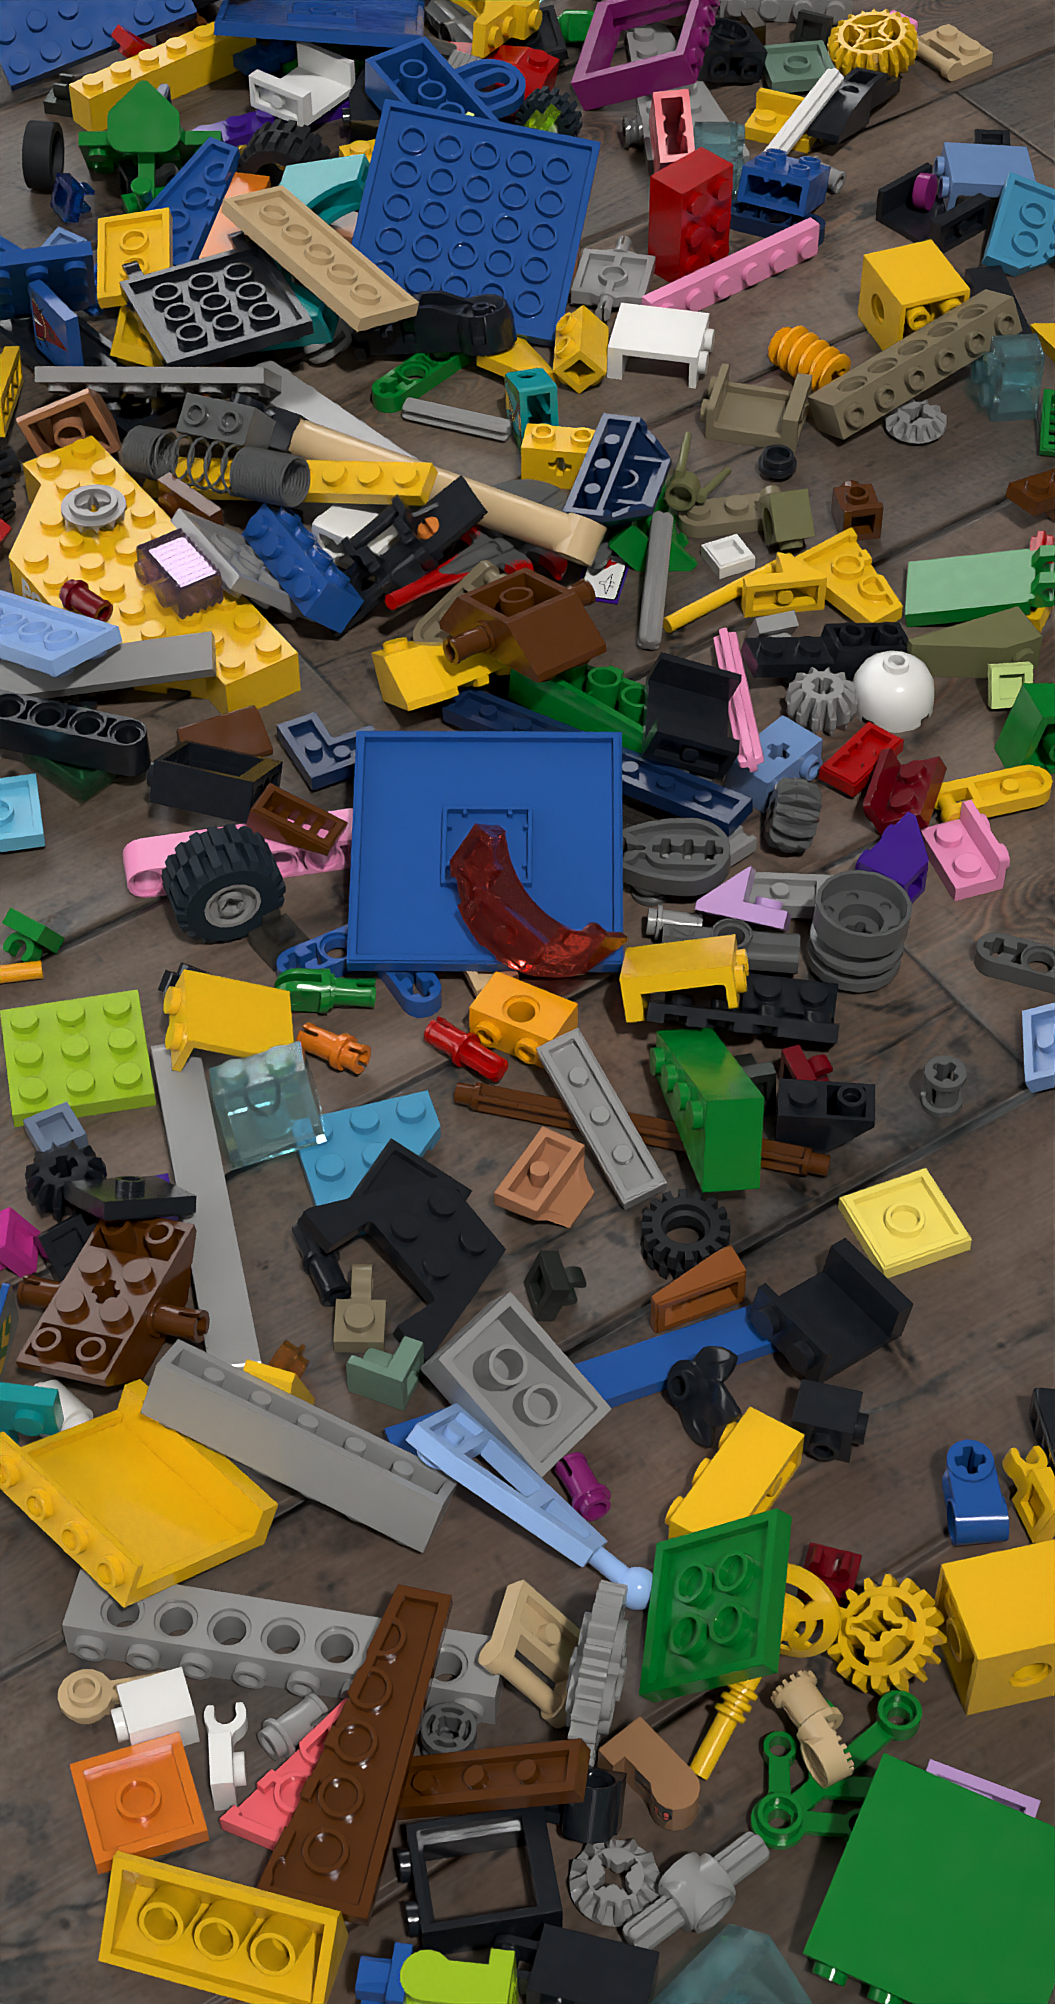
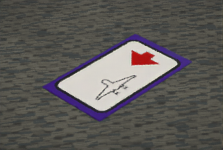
M612 552L610 560L602 568L593 569L592 566H584L580 580L585 579V581L588 580L591 583L596 595L595 601L618 604L630 565L616 552Z

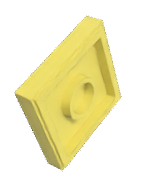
M926 1168L839 1197L838 1209L871 1263L887 1278L970 1250L972 1242L970 1235Z

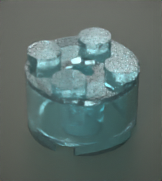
M694 122L695 150L703 147L734 164L732 195H736L739 189L742 165L745 164L744 159H738L743 158L745 124H737V122Z

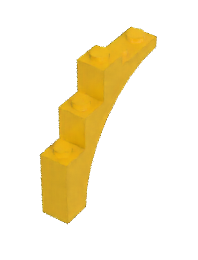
M450 0L466 9L476 18L473 23L471 55L485 58L510 38L525 40L539 29L542 22V11L539 10L540 0Z

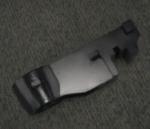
M442 290L420 291L419 294H410L419 302L416 316L365 331L357 332L354 329L351 334V346L356 360H367L370 355L462 352L471 356H486L502 352L517 341L513 311L504 297L496 294H482L463 298Z

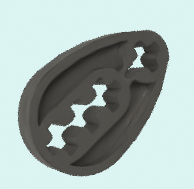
M669 818L648 821L623 829V852H625L623 857V882L661 894L696 896L717 888L729 874L731 856L728 837L718 826L709 821L698 818ZM663 854H670L669 858H662ZM686 854L692 855L691 859H684ZM707 855H715L714 860H706Z

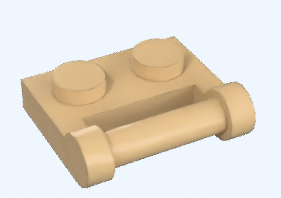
M950 24L942 25L921 36L917 35L919 45L917 56L940 70L941 75L949 81H955L992 65L993 52Z
M521 1580L507 1586L492 1638L482 1648L478 1661L491 1674H501L541 1709L542 1718L554 1728L565 1726L567 1715L565 1707L568 1695L566 1685L569 1665L574 1647H578L581 1630L525 1580ZM516 1649L556 1683L554 1690L514 1657Z

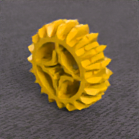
M875 8L872 12L866 13L861 10L860 14L856 16L849 14L847 20L838 21V26L831 29V35L828 37L827 51L833 65L844 77L856 67L888 73L887 75L898 77L899 73L908 72V66L915 64L917 50L919 49L917 31L915 30V25L910 23L909 17H901L900 12L890 14L888 9L877 12Z

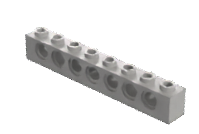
M80 1568L62 1628L68 1653L75 1654L87 1661L98 1662L108 1659L126 1662L134 1668L145 1671L155 1670L156 1668L172 1670L182 1667L184 1675L193 1679L204 1680L215 1677L233 1680L243 1687L252 1689L268 1686L289 1690L300 1697L314 1693L315 1695L344 1700L348 1698L347 1692L358 1669L366 1660V1651L382 1618L178 1584L123 1608L84 1569ZM124 1621L135 1622L128 1627H116V1625ZM182 1629L188 1631L181 1636L169 1635L175 1630ZM446 1629L425 1713L440 1703L455 1702L468 1708L473 1713L477 1724L482 1722L496 1725L505 1678L501 1674H491L478 1661L482 1648L491 1640L492 1636ZM227 1639H241L239 1643L234 1645L221 1644ZM283 1647L295 1649L288 1654L275 1653L276 1650ZM336 1656L349 1658L342 1663H331L328 1661ZM442 1674L457 1676L456 1679L451 1681L436 1679L437 1676Z

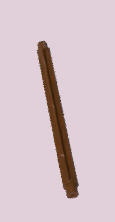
M458 1082L456 1085L454 1103L471 1106L472 1110L580 1131L561 1098L479 1082L476 1085ZM627 1112L646 1145L686 1152L674 1121ZM762 1138V1168L808 1176V1173L827 1177L831 1155L813 1152V1148Z

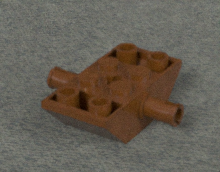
M525 567L458 596L439 621L440 629L454 636L443 640L444 654L450 663L457 665L461 661L483 652L537 683L550 681L557 674L574 666L585 665L592 658L607 652L606 643L584 608L595 603L596 595L594 588L585 579L564 587Z
M159 1217L111 1221L100 1219L62 1282L36 1277L33 1274L24 1275V1282L20 1281L18 1285V1302L23 1306H34L46 1310L16 1358L17 1366L19 1368L109 1387L144 1379L168 1335L190 1339L198 1343L204 1340L203 1334L208 1333L210 1325L209 1313L202 1309L196 1310L184 1307L188 1301L191 1264L193 1263L197 1232L195 1225Z

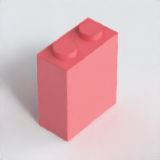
M689 89L653 92L649 128L654 173L695 151Z

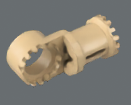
M800 1670L796 1676L794 1674L789 1676L791 1680L789 1683L784 1679L782 1681L783 1685L776 1687V1691L772 1692L771 1700L776 1708H783L797 1727L798 1732L796 1735L801 1743L802 1758L811 1776L822 1788H828L852 1775L854 1772L853 1761L847 1762V1759L852 1756L850 1752L844 1754L843 1749L847 1748L845 1743L839 1745L838 1742L842 1738L840 1735L837 1736L835 1731L841 1725L843 1715L837 1707H830L816 1687L817 1678L811 1670L808 1672Z

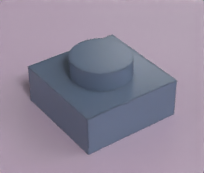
M67 1102L23 1120L25 1132L36 1151L49 1153L52 1142L59 1148L67 1147L72 1140H74L79 1149L89 1146L87 1134Z

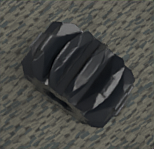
M72 1140L67 1147L59 1148L52 1142L49 1153L35 1151L34 1163L26 1166L25 1180L27 1186L25 1190L31 1206H36L42 1218L54 1214L57 1221L61 1222L66 1216L74 1214L83 1215L84 1211L64 1199V1181L106 1179V1165L101 1157H96V1153L91 1145L79 1149L74 1140Z

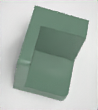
M404 1336L394 1355L375 1348L367 1349L363 1358L351 1355L346 1363L348 1391L404 1411L424 1374L420 1369L424 1364L423 1342Z

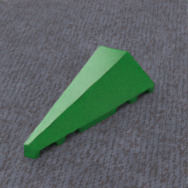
M664 484L654 512H669L674 518L668 571H691L698 563L695 557L684 550L685 546L689 543L687 536L683 532L677 533L675 522L678 520V513L676 509L663 503L666 492V484ZM652 515L622 527L611 529L609 547L636 572H645Z

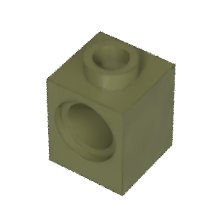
M808 488L759 497L766 545L779 543L780 551L803 547L804 539L815 536Z

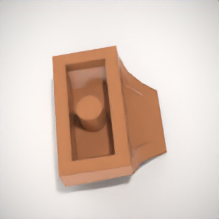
M542 1126L494 1192V1205L536 1221L547 1220L571 1228L595 1193L584 1169L585 1145Z

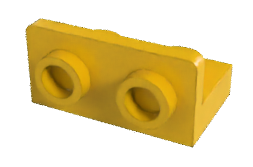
M762 87L759 88L756 93V109L743 126V138L770 144L805 97ZM807 129L791 150L808 153L817 138L809 137Z

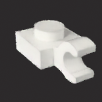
M243 1702L236 1703V1717L228 1724H221L216 1721L214 1705L206 1706L204 1711V1721L209 1743L210 1785L215 1811L229 1810L233 1805L237 1806L236 1787L247 1786L244 1751L234 1752L235 1743L245 1735L248 1728L247 1713Z

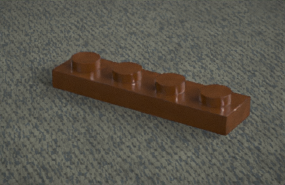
M582 1738L413 1756L397 1820L584 1802L591 1749Z

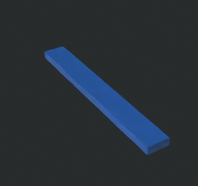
M752 1305L574 1365L607 1404L613 1408L666 1390L667 1378L671 1367L679 1360L694 1359L703 1347L720 1346L731 1350L738 1356L736 1365L779 1350L767 1338L761 1336L754 1325L748 1320ZM443 1409L385 1428V1441L418 1456L417 1449L406 1441L407 1437L417 1423Z

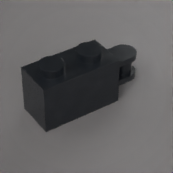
M545 1923L539 1942L510 1934H499L495 1937L493 1949L515 1951L516 1969L518 1968L519 1961L533 1964L531 1972L517 1969L518 1993L526 1994V2004H652L659 1971L660 1952Z

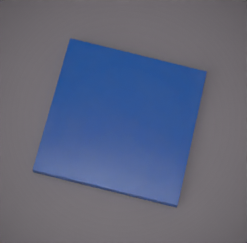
M223 0L214 22V35L396 48L423 37L425 1Z
M356 731L347 971L621 972L623 965L622 732Z

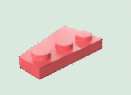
M347 1698L299 1742V1749L276 1771L271 1769L257 1782V1789L239 1807L233 1805L220 1818L222 1830L274 1851L284 1827H288L300 1801L299 1795L308 1776L312 1775L324 1750V1741L331 1726H335Z

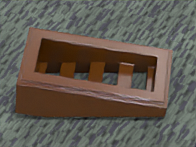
M271 783L268 784L251 808L246 823L247 827L252 828L253 833L259 832L266 839L325 856L329 855L348 825V822ZM306 824L310 825L311 827L309 830H306L302 828V826ZM320 829L329 831L325 838L317 835Z

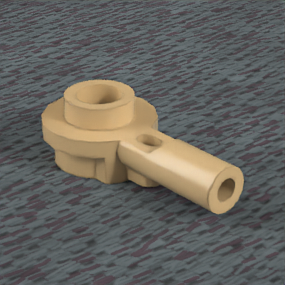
M82 1669L73 1672L63 1680L58 1690V1702L61 1711L69 1719L77 1723H95L105 1715H110L111 1709H114L115 1704H120L116 1685L162 1672L111 1681L102 1672L94 1669Z

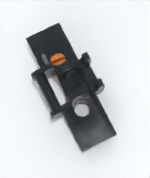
M462 475L415 513L396 494L391 499L392 504L354 536L351 538L346 536L341 540L349 557L355 561L343 573L348 576L350 584L364 600L342 633L347 632L382 603L386 595L431 572L439 565L438 561L444 557L442 552L480 522L484 515L488 513ZM393 525L400 536V540L384 554L377 555L367 545ZM374 576L375 581L373 585L367 590L361 591L362 584L369 577ZM329 628V630L331 631V633H332L336 638H337L339 635H341L340 633H338V632H336V631H334V630H332V629Z

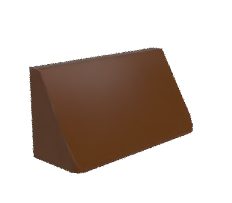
M255 705L178 728L176 731L178 744L189 740L261 757L273 754V747Z

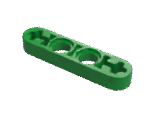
M462 352L416 353L373 383V407L383 413L398 412L402 410L407 398L418 399L475 360L477 356L467 355ZM435 359H446L447 361L436 362V361H432V360H435ZM420 376V377H423V378H420V379H408L407 377Z

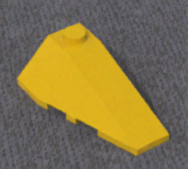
M406 637L386 641L383 643L384 649L371 653L383 701L407 711L459 695L458 687H480L490 683L489 674L493 672L498 676L509 675L511 672L510 667L483 652L467 658L457 665H453L444 654L443 643L408 642Z

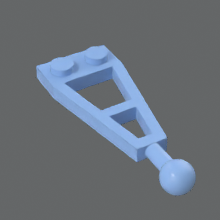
M455 1403L415 1425L406 1441L417 1449L418 1457L426 1465L436 1470L444 1471L447 1475L583 1568L589 1563L611 1582L628 1585L626 1608L644 1610L649 1607L653 1573L643 1567L628 1568L607 1551L604 1546L608 1541L536 1472L459 1404ZM480 1454L518 1491L477 1464L472 1458Z

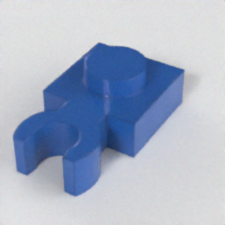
M277 39L272 40L270 45L266 47L258 43L233 54V64L236 69L246 76L257 69L270 74L281 69L280 63L291 62L296 58L295 46L292 44L285 47V41Z

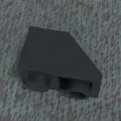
M779 1078L775 1141L813 1148V1152L825 1154L874 1128L875 1084Z

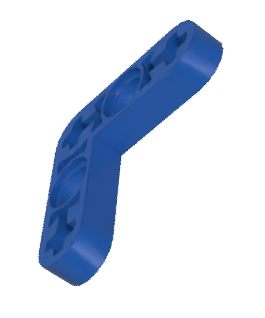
M348 924L283 951L277 958V977L283 971L293 968H330L331 973H334L335 977H341L353 972L347 971V956L332 958L326 954L334 948L347 949ZM375 971L408 1015L416 1018H425L434 1015L441 1008L442 987L433 971ZM416 982V989L419 993L413 994V984Z

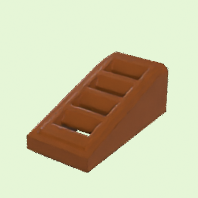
M731 1245L718 1250L651 1296L650 1327L654 1334L744 1301L747 1270Z

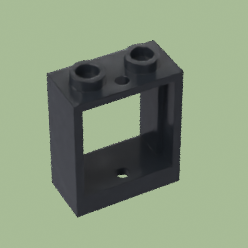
M185 740L156 758L150 764L147 772V786L151 787L149 802L246 824L251 808L268 784L271 783L280 788L283 761Z
M544 1806L489 1811L406 1824L408 1847L397 1848L401 1883L413 1882L415 1901L405 1902L410 1938L421 1937L423 1950H433L440 1952L442 1955L492 1948L495 1937L499 1934H510L534 1941L540 1940L544 1923L563 1928V1909ZM523 1846L534 1907L435 1922L425 1861Z

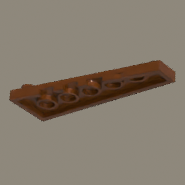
M401 1584L397 1585L366 1651V1660L358 1669L347 1692L348 1698L335 1726H331L323 1744L324 1750L312 1775L308 1776L299 1795L300 1801L288 1827H284L257 1885V1889L341 1911L344 1921L369 1927L453 1605L452 1595Z

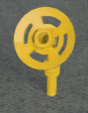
M788 1563L786 1583L803 1590L813 1600L804 1605L795 1596L785 1593L781 1642L786 1641L789 1646L781 1644L780 1654L796 1658L816 1656L826 1651L839 1634L841 1627L839 1605L830 1589L816 1575L798 1565ZM823 1619L822 1635L816 1642L811 1644L807 1640L815 1631L817 1620ZM800 1621H805V1631L799 1634L795 1630ZM762 1677L727 1685L730 1691L722 1692L720 1697L724 1702L716 1703L714 1708L718 1713L689 1766L696 1775L705 1780L709 1779L737 1724L745 1723L746 1718L743 1716V1713H750L752 1710L749 1701L756 1702L758 1696L755 1690Z

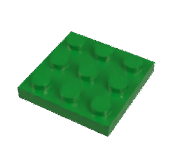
M776 1508L656 1543L639 1696L656 1703L778 1673L792 1516Z

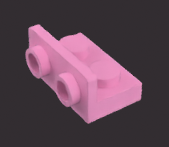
M972 800L962 802L960 819L920 829L929 861L954 901L1003 889L1006 869L1010 866L1009 853L1003 843H998L991 832L988 818L985 814L979 813Z

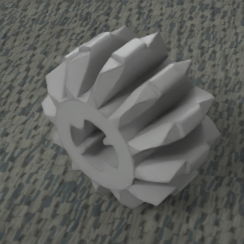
M811 667L808 674L797 673L795 680L789 683L785 700L787 702L786 712L790 720L805 729H811L815 735L818 731H825L830 736H832L835 729L846 730L850 720L854 719L858 702L856 700L855 682L846 680L845 672L831 673L829 667L825 671H817Z

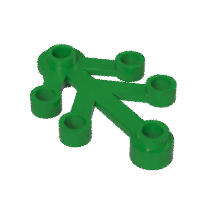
M893 1690L881 1697L877 1707L876 1722L843 1750L844 1754L850 1752L852 1756L847 1759V1762L853 1761V1774L891 1741H905L916 1735L920 1728L922 1706L913 1694L903 1690ZM825 1699L830 1707H835L829 1700ZM898 1716L903 1718L907 1724L896 1725L888 1719ZM775 1731L767 1735L763 1743L762 1758L768 1766V1795L760 1799L752 1810V1832L758 1834L768 1848L775 1850L790 1849L798 1845L805 1835L843 1837L847 1843L852 1832L850 1825L856 1822L861 1808L853 1809L847 1814L811 1810L824 1799L864 1801L874 1777L850 1775L828 1788H822L808 1771V1781L791 1794L790 1767L796 1759V1741L789 1733L784 1731ZM776 1745L784 1746L788 1749L789 1753L785 1756H776L770 1751V1748ZM781 1818L789 1826L785 1829H778L772 1827L769 1822L772 1819Z

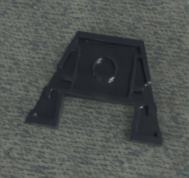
M445 1175L310 1207L303 1212L299 1220L326 1254L364 1230L374 1237L429 1304L399 1324L392 1334L399 1343L402 1342L404 1336L423 1342L424 1363L434 1355L506 1251V1248Z

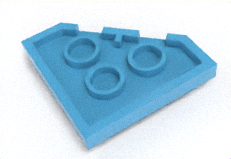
M1009 172L1003 185L981 264L986 266L1001 265L1004 273L1016 277L1055 262V189Z
M428 1090L290 1122L291 1136L314 1206L349 1198L391 1138L421 1158L428 1149L432 1151L441 1138V1125ZM362 1231L361 1233L357 1234L356 1236H360V1235H364V1234H368V1233Z

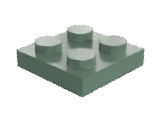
M823 40L763 45L768 54L762 72L771 90L788 94L811 91L827 69L835 68Z

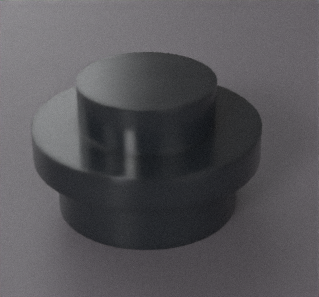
M774 444L767 446L758 458V470L770 479L781 480L791 476L796 471L797 460L794 457L793 451L785 445Z

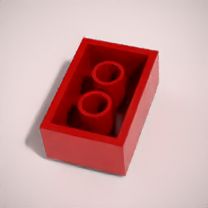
M703 147L696 149L650 176L648 255L656 256L654 274L669 283L723 259L729 254L734 164Z

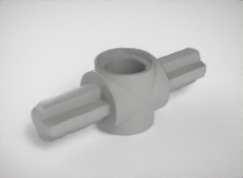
M746 1832L715 1857L707 1853L699 1856L698 1853L691 1852L676 1861L659 1881V1899L624 1925L622 1933L627 1944L652 1950L679 1928L686 1932H691L694 1929L696 1933H703L715 1926L730 1911L735 1902L736 1891L734 1886L768 1861L770 1852L764 1840L758 1834Z

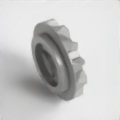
M911 398L908 403L905 402L886 414L885 427L893 437L901 441L916 444L928 443L944 434L947 415L941 412L939 405L930 406L928 400L916 402Z
M99 484L79 487L68 493L61 503L62 517L65 518L67 526L78 527L81 533L88 529H94L98 534L99 529L104 527L114 529L115 522L124 520L125 510H127L126 499L119 490ZM91 505H96L98 511L90 512V509H92Z
M612 1837L604 1843H587L577 1859H573L569 1875V1890L574 1904L588 1919L604 1926L623 1927L659 1899L658 1884L661 1880V1872H659L655 1863L653 1853H647L639 1847L634 1838L629 1841H623ZM603 1865L607 1869L611 1868L616 1874L624 1870L626 1872L629 1871L625 1876L627 1893L624 1889L620 1890L615 1884L607 1887L602 1886L605 1882Z

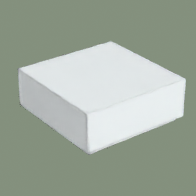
M737 534L701 545V557L719 579L755 568L756 557Z

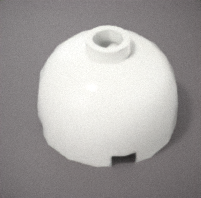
M901 651L876 653L866 659L854 675L852 682H855L856 700L858 701L857 711L854 715L861 722L862 717L888 732L901 733L921 726L923 718L927 717V715L928 718L931 716L934 705V679L925 663L916 656Z

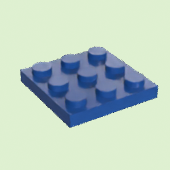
M91 241L0 252V321L11 319L15 315L32 314L28 283L38 279L43 281L72 311H81L89 306L96 305Z

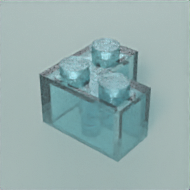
M1037 333L991 336L990 351L985 352L978 360L972 362V381L974 384L979 385L980 406L986 407L990 422L1036 419L1045 355Z

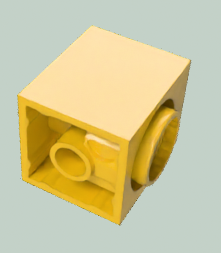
M932 239L863 255L858 318L882 351L969 299L970 288Z
M1055 1539L941 1564L935 1595L936 1603L933 1607H936L944 1615L945 1622L936 1628L947 1637V1643L940 1645L966 1716L1054 1696Z

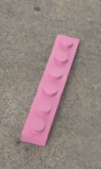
M811 217L642 296V305L698 312L817 255L820 224Z

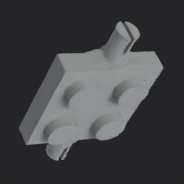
M619 236L614 249L597 250L584 248L571 289V303L584 304L590 307L597 306L595 315L602 320L604 313V321L610 318L612 308H620L621 303L642 305V296L648 294L655 271L656 256L636 254L629 251L632 241L628 236H625L624 243L623 236Z

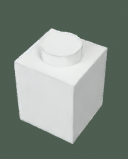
M182 1667L116 1685L121 1707L111 1709V1715L119 1743L129 1740L130 1745H135L178 1731L180 1732L183 1746L200 1742L196 1716Z

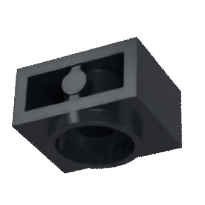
M715 17V25L711 30L709 46L706 47L703 65L700 68L697 80L759 83L768 52L749 25H744L728 18Z

